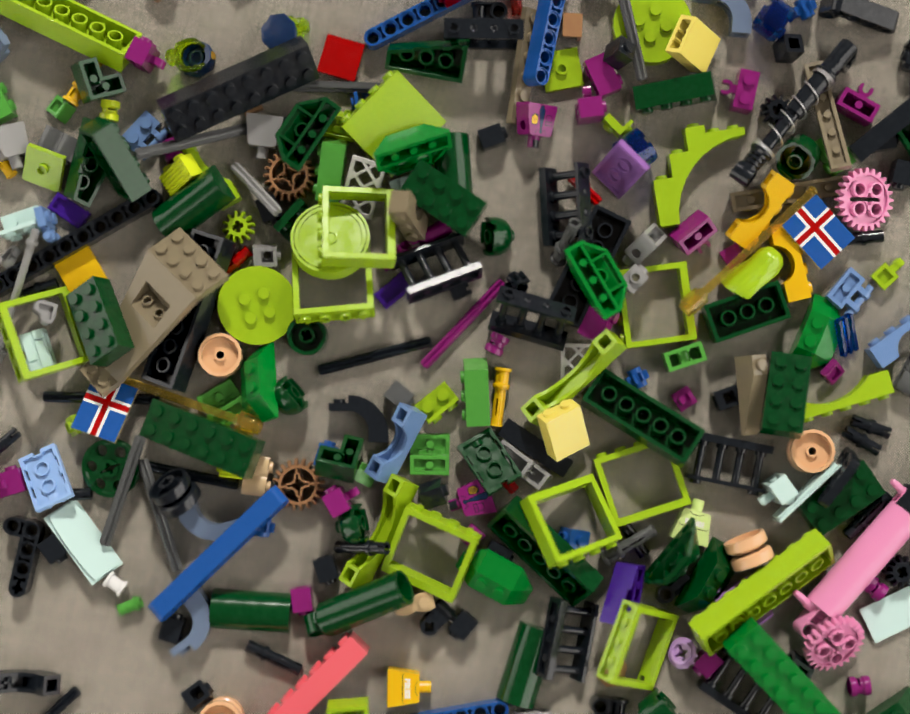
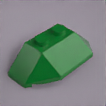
M421 124L387 135L373 153L377 171L400 175L412 171L420 159L429 165L435 163L447 150L452 148L450 130Z
M582 240L565 249L564 254L570 271L590 306L603 320L620 312L623 308L627 282L609 251Z
M813 293L789 351V354L812 357L811 369L830 362L845 328L837 308L825 297Z
M274 342L258 347L240 369L242 407L264 423L279 418L278 403L275 397V386L277 384Z
M468 549L463 551L455 565L458 571ZM476 549L464 579L466 584L501 605L524 604L533 591V586L530 584L524 568L490 549Z

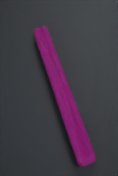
M498 279L421 360L420 363L424 368L429 369L497 297L500 285L504 286L505 284L501 279Z

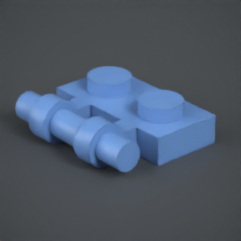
M145 110L122 136L125 137L131 150L134 151L136 148L147 146L145 142L152 134L155 138L149 145L167 140L166 137L170 134V131L164 128L159 133L157 129L162 124Z
M42 206L33 208L44 240L54 243L61 239V236L55 231L57 230L56 224H58L56 214Z
M849 267L825 295V298L838 310L842 309L845 305L847 311L844 313V316L850 319L853 314L858 313L862 303L871 297L870 294L874 288L868 284L864 289L861 285L865 279L852 267ZM856 292L858 294V297L853 302L850 298Z

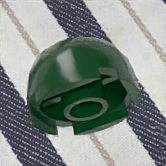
M485 217L486 222H482L480 227V242L485 243L486 248L482 249L483 253L486 256L502 255L511 247L512 241L515 239V233L506 220L498 217Z
M285 375L277 381L275 397L278 403V411L284 415L293 416L308 407V400L304 402L303 396L305 393L300 385L293 378L286 379L287 376Z
M361 503L352 504L351 509L340 514L338 521L335 522L336 532L340 533L346 542L362 543L369 540V536H366V531L369 530L368 517L365 508H360L362 506Z

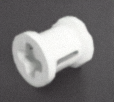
M112 571L102 586H107L119 597L129 582L127 580L123 581Z

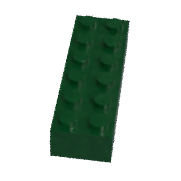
M604 369L595 378L581 401V406L680 468L684 467L706 431L607 369Z
M155 398L151 402L139 434L146 439L244 479H252L266 441L165 400Z
M516 495L496 513L486 526L564 600L568 601L570 606L577 605L595 591L604 577L585 559L575 563L571 560L563 568L555 566L549 569L519 503L522 499ZM546 523L560 555L575 550Z

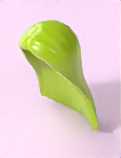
M762 247L749 259L722 274L719 280L732 293L744 299H750L781 271L783 257L773 247Z

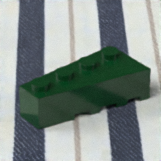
M470 39L390 43L387 49L385 69L462 83Z
M711 71L632 87L636 111L642 113V115L651 114L654 110L661 109V111L673 109V107H687L692 104L717 101L714 77Z
M83 116L81 127L92 119ZM79 132L64 195L90 208L106 175Z

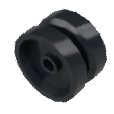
M179 467L159 477L150 488L149 496L156 505H159L160 510L167 518H175L186 513L197 503L201 496V490L191 480L186 470Z

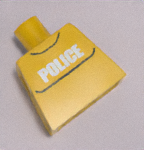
M388 666L387 707L418 703L420 693H431V681H420V671Z

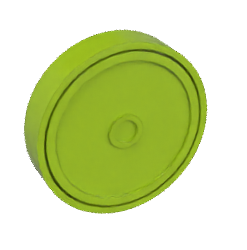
M630 0L645 66H657L674 59L665 49L680 16H691L685 1ZM619 4L612 20L614 40L621 35L627 38Z
M329 202V252L369 253L371 239L365 218L349 205ZM317 204L305 210L294 222L290 235L291 248L297 264L306 273L327 280L344 278L359 269L358 267L321 266V258H318V246H321V241H318V228H321V223H318V211H321V205Z
M250 266L235 272L223 284L218 296V315L223 327L231 336L243 343L263 345L276 341L287 332L288 326L295 319L293 287L282 274L268 267Z

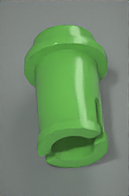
M133 596L132 599L117 604L120 616L135 610L140 611L144 607L140 596Z

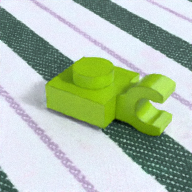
M900 257L896 258L889 266L885 262L869 277L882 290H885L899 277L895 272L905 262Z

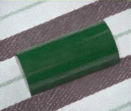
M450 132L452 148L447 150L443 156L433 163L432 167L473 193L469 134Z
M212 165L155 208L152 212V217L155 225L165 237L179 227L186 234H189L193 228L196 229L235 200L236 197L217 167Z
M214 588L209 609L210 628L290 633L291 594Z
M522 620L519 621L496 696L502 701L521 708H534L543 678L535 675L544 627Z

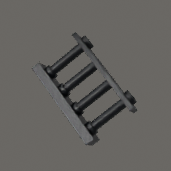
M444 18V40L470 39V50H516L517 41L524 40V19Z
M574 162V170L559 173L554 168H539L543 247H554L556 242L561 240L564 231L560 232L559 220L576 217L581 221V226L575 236L578 237V242L581 240L587 243L593 242L594 231L592 228L589 163ZM575 178L576 190L558 192L557 181ZM576 198V210L559 212V200Z
M451 233L447 237L405 252L396 253L394 269L391 270L400 268L409 285L406 288V299L409 305L482 278L483 267L480 261L471 263L462 248V245H464L463 236L458 233ZM455 249L464 267L456 270L452 269L444 252ZM436 255L445 274L434 276L426 258ZM418 262L427 280L416 283L407 265Z
M500 285L496 302L501 303L499 312L492 311L488 330L563 351L568 332L563 330L566 323L573 325L577 307ZM509 306L520 309L518 317L506 314ZM528 312L539 315L537 323L525 320ZM547 317L559 320L556 328L544 325Z
M704 433L698 443L693 473H685L684 477L689 478V482L701 484V481L746 489L747 494L759 496V492L765 493L766 489L758 488L763 460L767 453L773 454L774 447ZM709 442L716 443V447H718L712 478L700 476L705 448ZM728 446L736 447L735 451H737L731 482L719 480L725 449H728ZM747 449L755 451L754 455H756L750 486L739 484L744 454L747 453Z
M550 596L535 675L545 680L553 681L554 673L570 674L571 679L584 683L600 605L585 600L583 607L567 606L568 601ZM566 614L582 615L580 627L565 626ZM562 633L578 635L576 646L560 645ZM558 653L574 654L572 666L556 665Z
M723 647L721 650L726 654L722 659L724 663L712 674L710 679L703 681L700 678L696 686L734 713L752 714L748 711L750 709L749 705L761 689L756 681L742 702L740 701L737 704L732 700L733 693L747 674L743 667L740 668L726 691L723 690L721 693L715 689L717 687L716 683L732 659H734ZM769 696L759 713L756 712L755 714H768L775 701Z

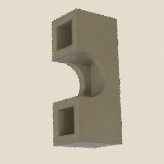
M392 190L387 210L388 214L406 240L411 242L425 240L429 219L423 210H415L416 198L411 191Z

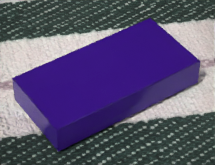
M57 192L47 207L76 228L85 225L92 215L60 192Z
M402 272L397 274L374 294L386 310L404 296L406 288L409 287Z

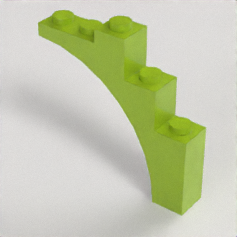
M698 123L686 125L687 128H684L682 131L685 152H683V149L672 150L671 154L666 157L669 178H667V175L657 176L651 182L656 221L660 229L675 227L680 224L679 206L681 193L694 165L713 148L725 142L742 138L745 135V127L738 128V125L727 126L726 130L711 128L705 133L704 125L699 126Z

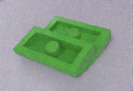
M231 377L197 396V400L206 412L207 418L229 426L250 414L242 407L241 393Z
M418 433L410 449L411 475H449L450 434Z

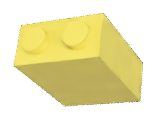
M681 15L665 51L688 71L702 73L707 71L721 39L697 17Z
M572 399L563 400L560 404L536 415L547 455L556 462L590 445L581 407Z

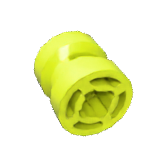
M101 99L100 106L102 107V112L99 113V117L118 123V110L121 103L115 100Z

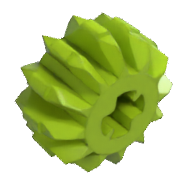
M234 211V217L228 214L227 218L230 221H223V224L228 227L223 228L222 232H229L225 238H232L234 243L239 238L240 244H244V237L250 241L251 238L248 234H255V231L250 228L256 226L254 222H250L252 216L246 217V212L244 211L241 212L240 217L237 211ZM238 223L243 226L240 228V232L235 229L238 227Z

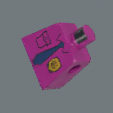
M516 102L517 133L528 136V148H539L540 138H550L557 106L534 102Z
M477 479L457 488L459 497L448 500L451 512L463 509L465 516L497 512L492 495L488 497Z

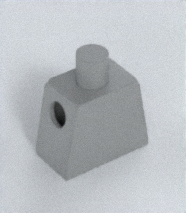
M246 113L248 145L251 148H257L256 159L267 160L268 150H278L275 134L283 124L284 117Z
M24 121L1 125L0 162L9 160L12 170L24 167L20 158L26 154L28 145Z
M654 222L625 250L626 255L622 258L623 262L627 266H631L633 263L639 265L668 236Z

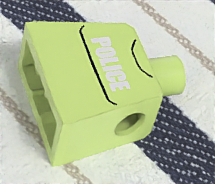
M693 498L691 509L681 507L668 535L674 538L687 521L693 517L696 523L699 545L708 547L711 515L702 512L705 501Z

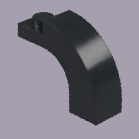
M348 395V403H345V399H333V403H329V411H353L365 419L368 425V443L389 442L387 420L378 406L370 400L360 396Z
M30 669L0 670V694L12 692L33 693L39 696L60 694L61 674Z

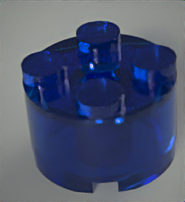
M769 0L772 3L767 6L764 5L753 21L752 29L769 42L780 39L786 32L784 28L788 22L791 23L797 15L794 8L783 0Z
M638 128L630 130L612 144V147H614L623 139L648 165H651L658 158L655 148L651 142H646L644 139L645 135Z

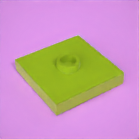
M577 47L555 51L549 80L544 85L545 93L583 87L584 81Z
M29 143L26 148L22 179L52 191L60 192L67 156Z

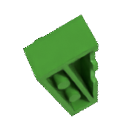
M326 137L322 144L318 145L317 155L320 156V162L316 163L315 175H318L317 183L314 182L312 194H315V200L318 201V193H322L323 186L343 187L349 141ZM329 199V202H338V203H339L340 200H332V199Z
M487 358L463 359L464 371H460V381L465 384V390H461V402H465L466 408L462 409V420H466L467 427L490 426Z

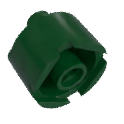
M802 133L791 136L783 143V146L776 154L777 170L782 176L790 180L805 179L812 173L819 162L821 149L812 138Z
M294 319L288 326L287 340L295 352L306 356L316 355L327 344L328 330L324 323L311 322L307 325L306 323L296 324ZM310 330V335L312 336V338L307 339L305 341V336H303V333H308Z
M655 688L638 703V714H676L674 712L676 706L662 691L659 693L658 688Z

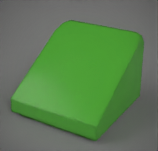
M57 94L46 108V111L63 124H66L75 113L76 108Z
M362 461L354 480L371 488L374 479L364 472L368 464Z

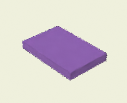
M621 139L592 173L620 199L650 166Z

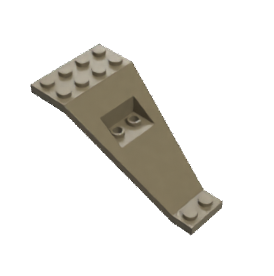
M180 227L147 250L120 305L135 348L108 367L90 365L88 362L79 369L80 373L103 398L106 397L132 374L197 302L229 280L228 274Z

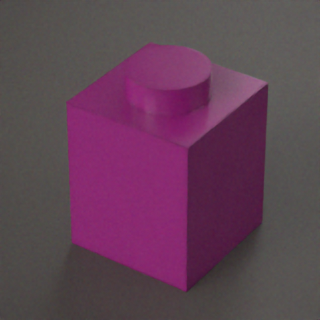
M312 584L296 586L290 589L293 613L303 616L314 610Z
M702 649L697 654L698 656L695 657V664H693L692 669L699 677L704 675L708 678L724 661L716 653L709 657Z

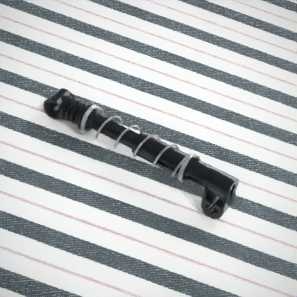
M845 38L842 39L824 62L812 70L813 75L808 81H804L805 85L795 96L792 95L793 99L785 107L787 111L785 112L780 109L784 113L774 126L770 123L768 124L772 129L763 140L759 138L754 140L751 150L743 160H740L733 167L729 177L744 188L753 181L757 171L764 165L763 163L770 161L774 157L772 149L783 146L782 137L785 134L795 132L794 123L796 120L805 119L808 110L819 103V97L822 93L829 91L830 87L835 84L836 76L840 72L845 74L854 64L858 49L851 41ZM793 125V131L790 133L787 132ZM781 140V146L776 147L777 143Z

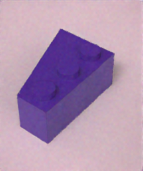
M616 561L599 622L614 625L623 599L640 603L646 569L645 565L627 561ZM630 605L628 606V609H627L628 612H630V611H631V608H632V607H630Z

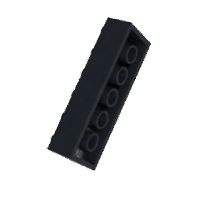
M596 204L591 212L594 233L593 242L590 244L607 249L612 258H614L632 221ZM567 262L549 299L577 307L573 325L566 324L578 329L590 304L572 275Z

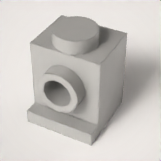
M276 244L253 245L254 266H278L277 261H281V249H277ZM265 251H269L271 255L269 257H264L263 253Z
M634 264L623 275L627 282L626 291L630 295H633L649 279L647 276L649 272L643 265L637 266ZM633 274H637L639 276L638 281H634L632 279Z

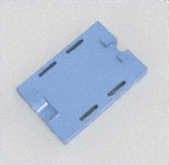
M55 443L39 449L40 453L37 455L31 453L18 459L35 511L38 513L49 508L51 509L55 504L66 502V500L75 496Z

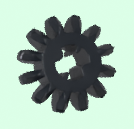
M775 94L771 96V99L765 98V104L760 105V108L764 111L760 112L759 116L766 117L762 122L766 123L769 121L772 126L776 124L784 114L780 109L786 112L785 107L790 102V99L784 102L783 95H780L777 99ZM778 108L779 110L777 112L780 111V113L777 115L774 114L775 110L773 111V109Z
M896 554V557L886 564L887 569L882 570L883 574H887L884 579L887 582L890 581V585L893 587L898 585L899 588H903L904 584L910 586L909 557L904 556L902 558L900 554ZM898 568L902 570L901 574L897 572Z

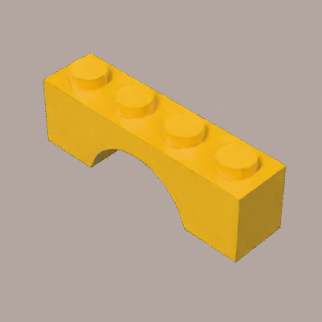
M771 169L760 184L764 193V204L761 210L751 218H736L725 235L747 251L750 247H754L758 242L761 232H764L769 227L770 220L780 212L783 202L791 197L796 185Z
M781 223L769 226L766 229L770 247L784 252L790 261V274L780 286L786 303H791L812 297L813 288L811 282L807 280L808 268L806 263H803L801 256L803 251L781 227L783 224Z

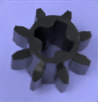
M513 271L506 277L507 283L504 286L526 292L528 289L527 283L530 280L523 271L519 273Z

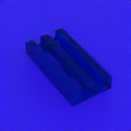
M847 313L834 320L839 353L842 357H847L853 351L859 350L853 314Z

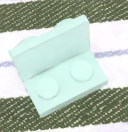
M35 205L0 217L4 230L0 231V237L16 242L22 240V236L30 234L32 228L39 229L40 234L41 228L38 227L33 209L39 206Z

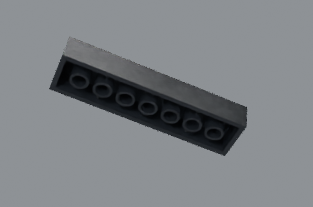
M300 35L157 99L156 102L172 137L178 143L317 80L320 76L309 45Z
M193 228L190 237L227 273L237 243ZM222 285L197 302L149 354L141 376L142 379L172 390L186 392L198 357L200 344L204 340Z

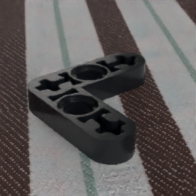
M848 447L843 449L837 459L838 464L842 466L817 500V503L824 508H828L860 465L856 452Z

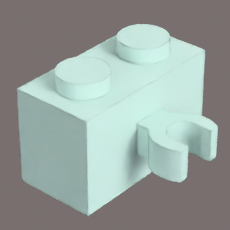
M775 472L760 483L766 489V493L759 496L757 500L763 506L771 500L774 503L787 506L796 500L795 496L799 493L785 474Z

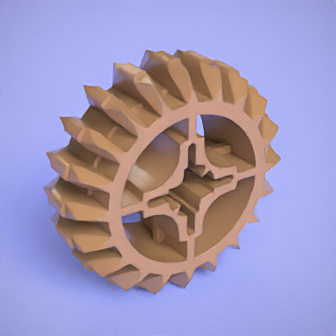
M276 153L273 154L276 160L273 162L271 159H268L271 167H264L266 171H269V173L263 174L264 178H269L264 184L266 186L271 185L267 190L269 192L275 191L273 193L275 198L280 195L281 201H284L287 196L288 202H292V196L297 200L299 194L306 198L304 191L307 190L311 193L312 189L308 185H314V181L310 180V178L317 177L314 173H310L315 170L314 166H309L312 163L311 159L306 160L303 165L304 168L297 172L284 163ZM282 164V173L274 177L276 169ZM287 167L292 174L294 173L291 179L292 183L288 178L285 179L288 176ZM305 174L303 184L297 188L296 182L298 178L303 177L302 175ZM276 183H288L291 191L280 189Z
M295 458L294 465L291 460H288V467L284 464L280 465L283 472L275 471L280 477H274L272 481L278 482L276 486L289 499L285 508L292 504L291 509L295 511L297 505H299V510L303 511L304 504L307 509L311 508L310 502L314 505L318 504L315 497L322 499L321 497L323 496L318 491H325V488L320 487V484H325L326 481H319V477L322 476L315 475V468H311L314 463L313 461H310L307 466L305 465V458L302 459L301 464H299V459ZM300 468L308 471L314 480L304 479ZM294 469L293 481L283 483L286 474ZM298 479H300V482H303V484L308 483L302 486L300 490H298L297 487L295 488V486H289L296 483ZM315 486L312 495L308 499L303 500L305 488ZM284 489H292L296 494L297 500L290 498Z

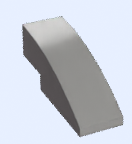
M503 439L501 444L521 471V478L537 490L543 491L553 476Z

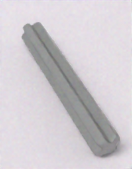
M235 162L230 166L235 176L273 216H277L282 212L280 205L239 162Z

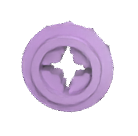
M686 637L675 639L668 650L670 663L678 669H689V666L695 664V657L698 656L696 654L697 647L692 640ZM683 650L688 651L685 654V658L680 656V654L683 653Z

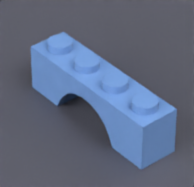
M909 314L900 319V324L895 328L891 326L883 332L885 335L880 339L876 337L867 343L868 347L864 351L877 369L885 368L899 357V341L906 332L910 331Z
M400 402L391 418L395 425V436L391 444L384 451L372 455L364 472L375 481L387 483L391 473L397 475L427 415L414 406Z

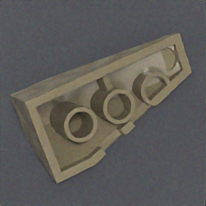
M766 354L734 357L742 436L759 434L768 375Z

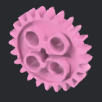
M866 167L849 171L848 176L842 177L844 182H838L841 189L835 190L839 194V197L834 198L835 201H839V204L835 206V208H840L837 216H843L841 222H847L846 227H853V231L867 232L873 231L874 228H880V223L886 222L884 217H890L887 210L893 209L889 205V202L894 201V199L889 198V195L893 193V191H888L891 184H885L887 178L881 177V172H875V169ZM850 198H877L878 201H850Z
M839 615L835 619L832 616L829 622L825 619L823 625L818 623L817 630L811 629L813 634L806 636L808 641L803 642L805 647L802 650L804 651L803 656L814 669L818 668L821 671L824 668L828 671L832 667L835 670L837 665L842 667L844 661L849 663L850 657H856L854 652L860 651L858 646L864 644L861 641L865 638L863 635L864 630L853 617L849 618L846 615L843 618Z

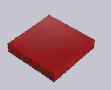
M327 34L317 68L318 73L355 82L365 50V44Z

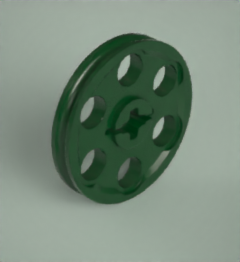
M117 439L116 444L100 440L92 444L85 452L82 460L83 478L89 488L96 494L114 498L117 490L115 483L118 480L120 481L131 449L128 443ZM100 445H104L107 448L106 455L99 453L98 448ZM119 447L125 449V457H120L117 454ZM91 460L97 464L95 471H92L88 466ZM120 463V465L116 466L113 470H108L104 473L102 472L103 470L108 469L109 466ZM138 465L129 491L135 487L140 478ZM99 478L105 481L104 489L99 488L97 485Z

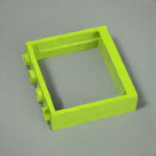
M342 186L322 187V193H318V205H321V211H318V223H321V228H318V241H321V246H318V258H321V266L394 269L396 261L395 223L387 212L391 191L394 189ZM329 199L384 202L385 254L329 252Z
M292 252L293 311L296 324L306 323L307 325L311 322L328 323L334 320L349 321L350 319L376 317L373 268H365L367 303L301 309L299 268L301 267L297 264Z
M687 262L645 266L649 273L672 269L677 270L685 335L632 342L625 296L623 308L619 312L620 316L617 321L618 326L622 328V334H619L621 341L627 349L696 340L697 334ZM623 269L620 272L624 275L629 269Z
M66 286L0 303V331L18 383L81 366L89 362L66 295L71 293L67 290ZM59 296L80 357L29 372L8 308Z
M637 441L633 443L634 447L626 449L625 446L614 449L615 453L607 455V452L595 455L596 459L592 460L605 501L617 527L692 504L679 466L670 461L682 498L619 518L601 463L649 448Z
M593 473L534 493L519 502L549 569L555 566L563 568L571 560L574 563L581 561L585 558L584 555L587 554L594 556L602 552V548L609 550L617 546L616 542L623 538ZM585 488L607 538L560 555L537 504Z
M410 502L403 511L390 544L391 549H388L390 553L386 555L380 570L387 574L401 570L408 577L411 585L452 604L458 596L482 535L474 531L472 527L466 528L460 525V522L455 519L448 520L437 511H429L424 509L422 504L418 505ZM410 515L470 542L452 587L392 560Z
M623 599L596 676L611 684L653 691L679 616L665 609ZM629 605L632 607L630 612L627 611ZM641 613L659 617L637 679L619 676Z

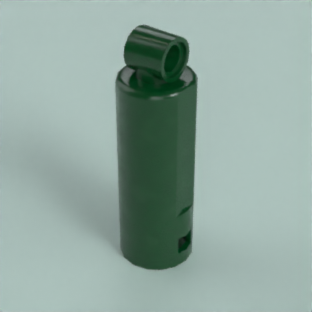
M397 570L319 603L315 608V612L304 616L308 637H318L321 635L333 637L411 605L414 601V593L408 577L401 570Z

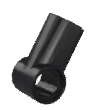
M685 573L684 576H680L675 582L659 587L655 592L656 600L662 604L672 602L681 593L685 584L690 579L688 574ZM663 589L668 590L670 593V597L666 601L660 597V592Z

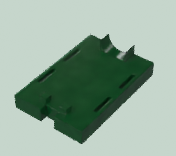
M491 427L457 446L458 452L488 497L501 490L502 484L505 482L509 485L522 477L521 471Z

